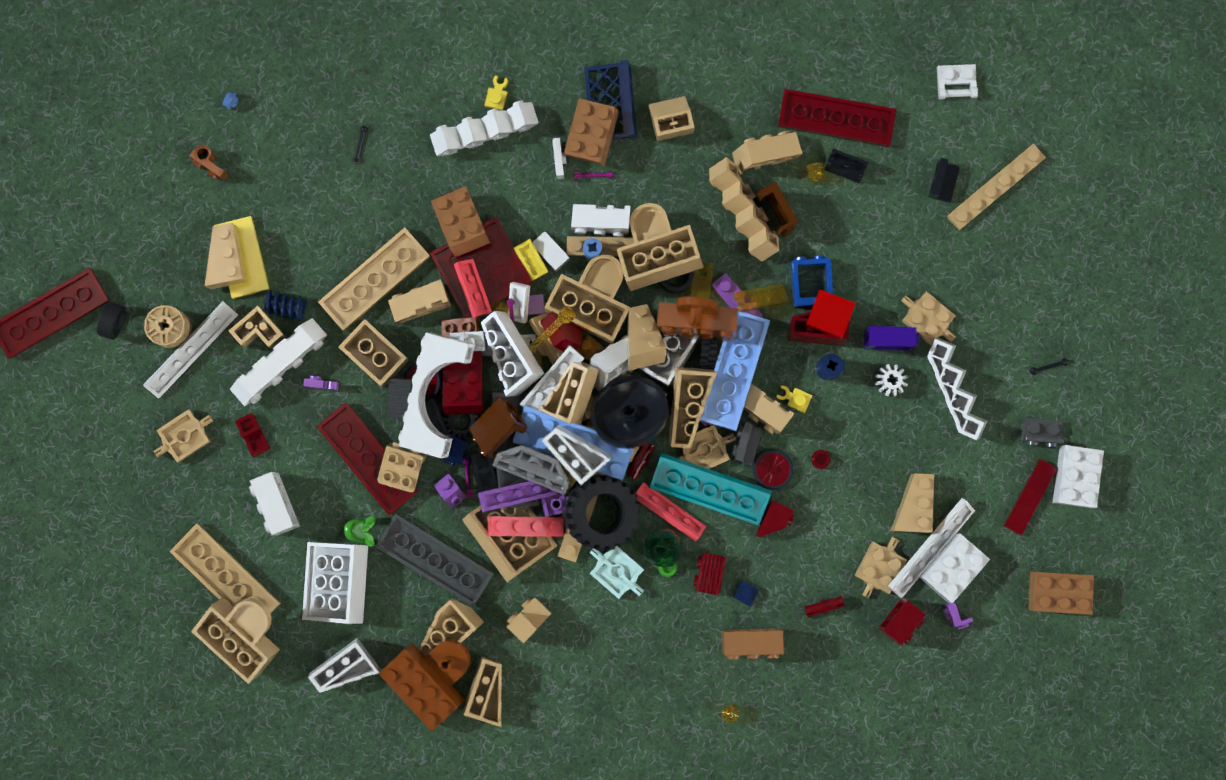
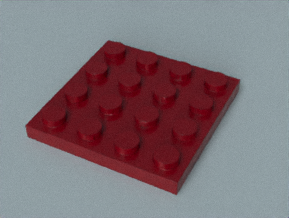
M497 217L483 223L490 243L456 258L451 252L448 243L430 252L433 261L465 318L472 317L455 270V263L469 259L474 260L490 307L509 297L510 283L517 282L529 286L533 284Z

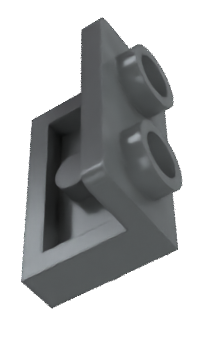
M747 422L743 423V426H739L737 437H740L738 445H734L732 455L735 456L734 461L749 465L753 464L762 431L761 428L752 426L753 424Z

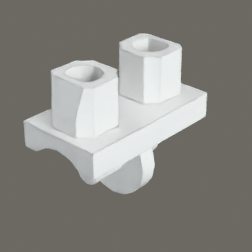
M484 331L450 333V338L475 344L474 351H485Z

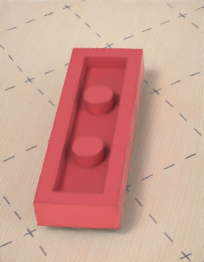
M469 259L455 263L454 267L472 317L477 318L492 313L474 260Z

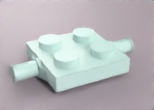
M615 546V549L609 550L605 554L593 549L597 553L595 554L591 550L590 554L598 562L590 574L619 599L629 589L633 590L638 596L641 595L640 592L643 593L644 590L636 584V581L644 569L618 546Z

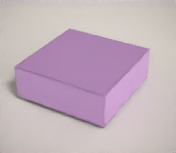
M543 294L530 295L528 315L544 314Z

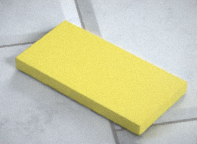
M252 216L217 224L222 225L232 222L237 226L247 282L230 285L231 298L236 299L270 290Z

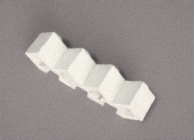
M521 100L513 103V107L508 110H489L487 115L480 119L464 118L461 120L462 123L455 127L439 126L435 132L430 134L436 156H444L457 153L458 149H470L482 145L483 142L491 139L495 141L507 137L508 134L516 131L520 133L529 130L539 124L532 102L524 103Z
M313 318L299 325L294 330V334L287 339L284 338L273 348V352L266 357L263 356L252 366V370L246 375L242 374L235 381L230 390L244 407L250 403H257L262 398L261 394L267 387L278 385L283 380L281 377L286 370L292 367L295 369L303 363L302 358L307 352L313 349L316 351L323 346L324 343L322 341L327 334Z
M936 338L927 357L933 367L938 384L945 396V401L954 418L958 432L978 440L983 433L987 420L970 413L977 395L960 389L967 370L949 363L956 345Z

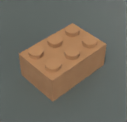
M579 98L564 154L568 158L605 166L619 114L616 107Z
M466 186L431 201L449 248L455 258L490 243Z
M1030 571L1029 610L1093 615L1094 575Z
M780 628L721 630L722 654L727 656L728 659H740V655H746L748 659H758L759 655H765L767 658H779V654H784L783 630Z

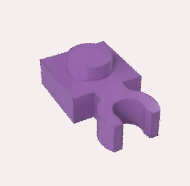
M310 376V379L304 378L303 386L306 388L335 391L339 389L338 382L321 380L322 377Z

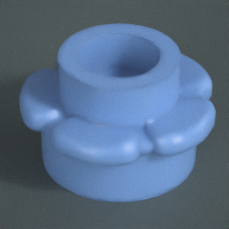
M228 92L224 98L223 106L227 107V110H230L231 107L235 109L239 98L236 97L235 92Z

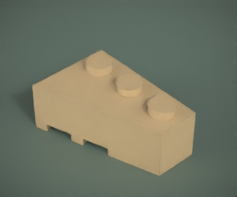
M571 362L559 379L557 387L554 391L550 392L549 398L538 410L569 424H581L599 369L584 362Z
M751 384L743 409L749 413L748 417L756 423L760 421L764 424L763 428L768 433H780L794 413L786 411L780 406L779 402L773 401L766 393Z

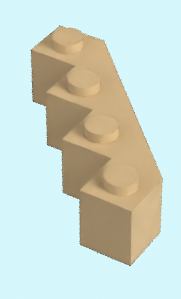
M726 157L709 169V181L712 186L722 191V204L724 208L735 214V227L737 231L749 238L750 254L762 262L779 251L778 235L775 230L771 232L766 222L769 219L762 207L758 208L753 200L755 195L749 184L745 185L742 181L740 168Z

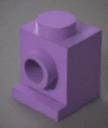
M560 493L541 498L545 517L561 514L563 511H566V506L563 504L565 500H568L569 496ZM554 501L560 502L559 508L553 507Z

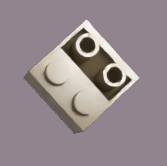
M685 96L648 104L657 141L694 133L695 127Z

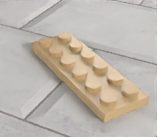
M403 228L318 303L338 326L345 331L429 259L430 255L410 232Z
M196 523L169 551L219 600L224 598L233 607L244 599L254 598L264 603L271 614L281 604L199 523Z

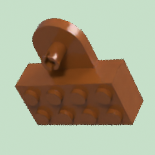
M698 297L678 298L677 304L659 302L657 327L664 336L672 337L674 334H682V337L693 338L694 335L701 336L702 339L711 340L713 337H721L723 341H732V338L737 339L738 308L718 307L716 301Z
M456 640L441 642L426 657L412 642L379 675L432 732L465 701L452 685L467 672L471 658L468 649Z

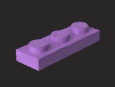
M726 273L711 285L730 308H738L740 312L763 317Z

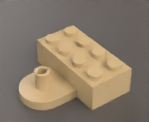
M654 203L640 205L632 212L629 224L635 243L617 248L625 280L630 291L704 268L690 225L671 230L665 210Z
M599 255L591 259L587 264L579 282L561 274L544 307V311L548 314L553 311L581 327L583 331L610 344H614L630 308L614 300L623 281L624 273L621 263L613 256Z
M221 598L210 606L191 631L248 684L263 672L280 650L264 635L270 628L271 614L264 603L254 598L244 599L235 607L224 598Z

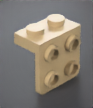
M399 441L390 442L385 449L377 479L378 483L413 492L416 488L422 463L425 461L427 454L400 447Z

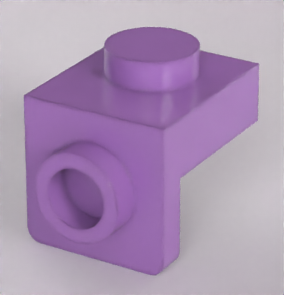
M447 474L434 484L443 500L451 508L459 505L466 498V495L450 474Z
M955 602L953 604H944L946 608L943 609L946 620H950L952 627L963 629L968 627L970 622H973L972 617L960 618Z

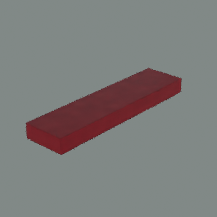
M1042 459L1038 460L1003 527L1022 536L1057 470L1056 467Z

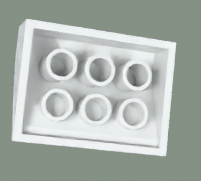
M307 542L302 620L346 624L363 623L368 545Z

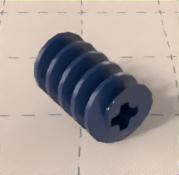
M272 290L268 291L264 303V310L268 314L274 312L276 316L281 314L284 318L289 315L290 319L296 317L298 321L304 318L307 307V300L303 303L301 296L295 301L294 295L287 299V293H284L281 298L279 291L276 292L275 296H272Z
M827 354L818 361L816 373L823 380H833L844 371V361L836 354ZM827 365L833 366V369H828Z

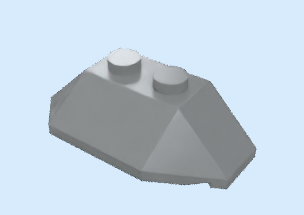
M521 445L497 453L492 465L565 495L570 484L559 460L554 459L548 454L537 452L531 447Z

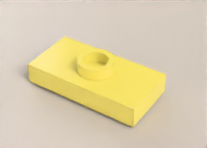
M531 239L514 247L532 281L549 272Z

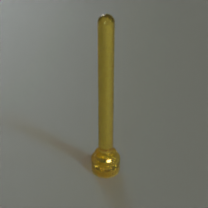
M565 306L561 309L558 319L528 346L531 353L560 326L570 323L576 318L575 312L570 307Z

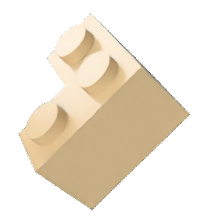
M259 306L255 307L229 330L238 343L245 348L258 337L271 349L284 338H287L282 330Z
M529 597L522 605L524 609L519 614L515 612L507 620L509 623L507 628L522 643L552 614L536 597L533 600Z

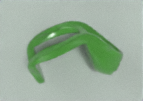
M369 516L366 519H353L344 525L345 537L353 542L365 543L370 547L374 546V537L369 533V529L375 524V516Z

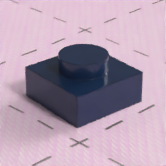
M742 580L733 598L751 606L759 589Z

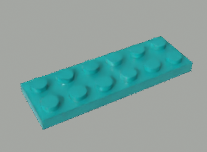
M661 453L649 487L758 526L772 492L771 490Z

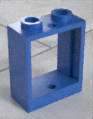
M814 256V259L795 257V260H792L793 308L813 307L816 297H799L798 266L825 265L826 292L833 294L831 258Z

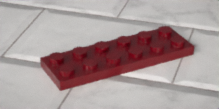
M784 89L778 127L889 147L896 109Z
M92 268L86 269L0 319V345L7 358L11 359L110 301Z
M347 402L316 426L389 516L419 492L417 487L413 492H407L378 483L377 479L385 448Z

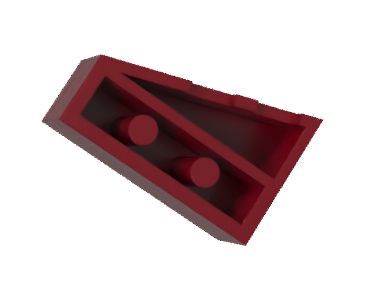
M811 312L794 315L790 319L788 341L845 346L848 341L849 323L843 338L840 339L806 326Z

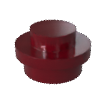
M817 450L811 456L812 465L817 469H824L830 464V455L825 450Z

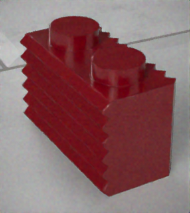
M702 553V556H698L696 567L700 569L699 574L694 575L693 586L696 587L695 591L719 595L726 557Z

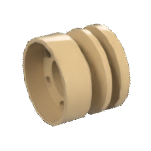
M158 306L152 309L145 319L144 329L147 337L152 342L165 348H178L192 334V324L189 317L171 306ZM169 324V328H163V325Z

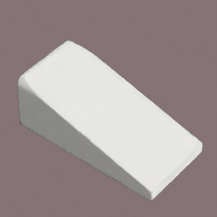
M545 231L532 242L537 252L555 272L570 260V257Z

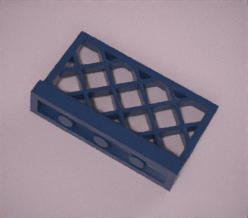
M623 60L615 64L585 67L587 100L596 102L591 98V93L598 88L603 92V95L596 103H601L608 96L613 100L610 106L614 107L618 104L622 108L616 124L619 122L623 125L624 133H613L612 140L637 138L632 74L629 61ZM618 68L619 75L613 81L607 74L611 69ZM598 71L601 74L596 83L590 80L589 72ZM604 77L611 82L606 91L598 86ZM614 85L620 89V94L616 99L608 94Z

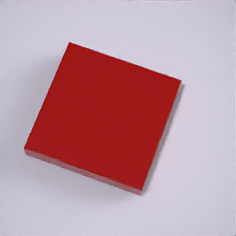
M819 289L806 326L842 339L856 303Z

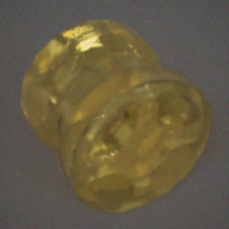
M813 163L805 166L809 174L807 177L808 182L822 181L827 178L823 171L824 163Z

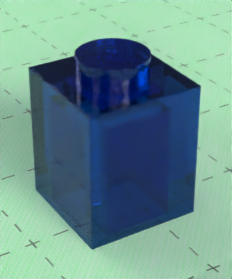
M451 436L452 443L449 456L444 462L455 467L456 463L461 465L470 444Z

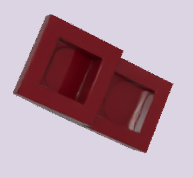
M253 413L235 421L241 437L245 440L253 458L271 449Z

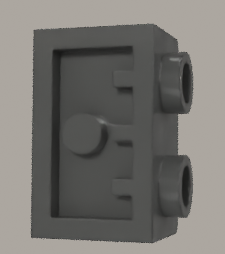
M1023 418L1021 441L1027 442L1029 446H1039V443H1046V447L1058 448V444H1064V440H1062L1063 421Z

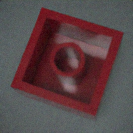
M900 599L878 630L893 642L902 646L904 643L908 644L913 638L912 632L923 625L926 614L910 601Z

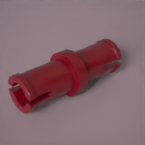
M650 443L642 446L638 455L634 456L635 460L626 473L628 476L637 480L644 465L647 466V460L655 446Z
M842 596L828 600L822 599L820 600L821 602L804 606L807 618L822 613L829 614V611L845 607Z

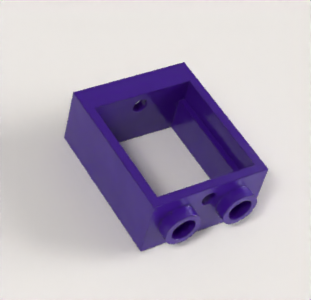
M869 326L864 330V349L910 351L919 343V332H916V327Z

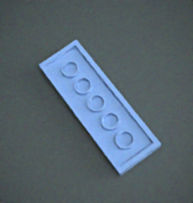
M738 311L737 339L732 338V341H723L714 369L717 374L706 400L703 414L700 417V421L737 431L770 323L768 319Z
M524 406L521 418L528 429L523 434L516 431L513 443L531 447L536 451L555 457L542 442V439L555 427L561 425L611 454V459L597 472L623 481L634 448L623 449L613 447L604 442L597 435L594 428L582 424H569L536 408Z

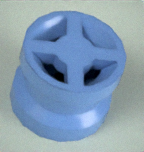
M595 238L587 239L583 244L584 255L589 259L601 255V242Z

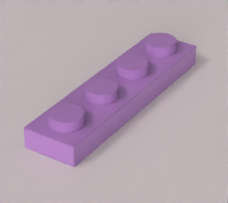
M527 481L480 492L478 495L482 512L557 495V492Z

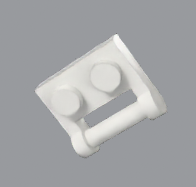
M975 64L937 66L939 100L945 99V97L977 98L978 89ZM970 85V89L945 90V86Z

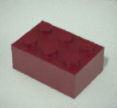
M482 351L473 352L471 363L456 362L443 367V409L445 415L484 413Z

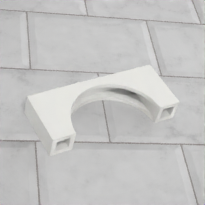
M425 333L421 340V354L416 361L417 371L412 378V392H410L407 399L409 403L408 409L403 416V430L399 433V446L438 458H447L452 438L439 432L430 421L425 405L426 391L432 377L443 367L456 362L471 363L475 344L435 333Z

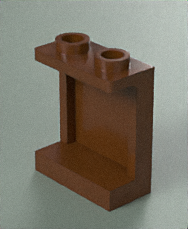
M774 182L759 190L754 200L757 206L768 200L782 225L776 232L778 237L782 236V238H785L792 234V231L796 229L795 226L798 220L777 183Z
M499 397L469 429L473 434V440L481 448L480 452L486 458L495 459L497 455L496 450L514 431L523 434L528 428L513 403Z

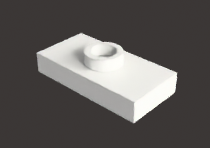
M553 138L556 178L564 179L563 164H566V155L561 151L560 138Z
M517 282L510 283L509 299L512 298L515 301L513 305L514 321L525 324L528 320L530 286Z

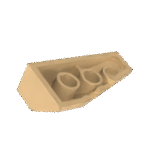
M451 598L437 611L435 619L429 627L419 650L426 657L437 645L445 640H456L462 643L484 621L471 607Z

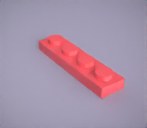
M643 482L635 493L637 496L636 500L696 542L706 526Z
M488 516V536L564 537V517Z

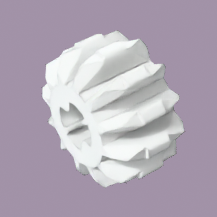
M890 364L886 365V370L880 368L881 374L875 375V378L880 379V381L875 382V385L882 386L878 390L879 392L884 391V389L886 390L885 396H889L891 392L892 396L895 397L897 396V391L903 393L902 387L908 385L902 381L907 379L908 376L901 375L904 369L897 371L898 365H894L891 369ZM889 376L892 379L895 378L896 382L893 383L894 385L891 382L888 383L887 379L890 378Z

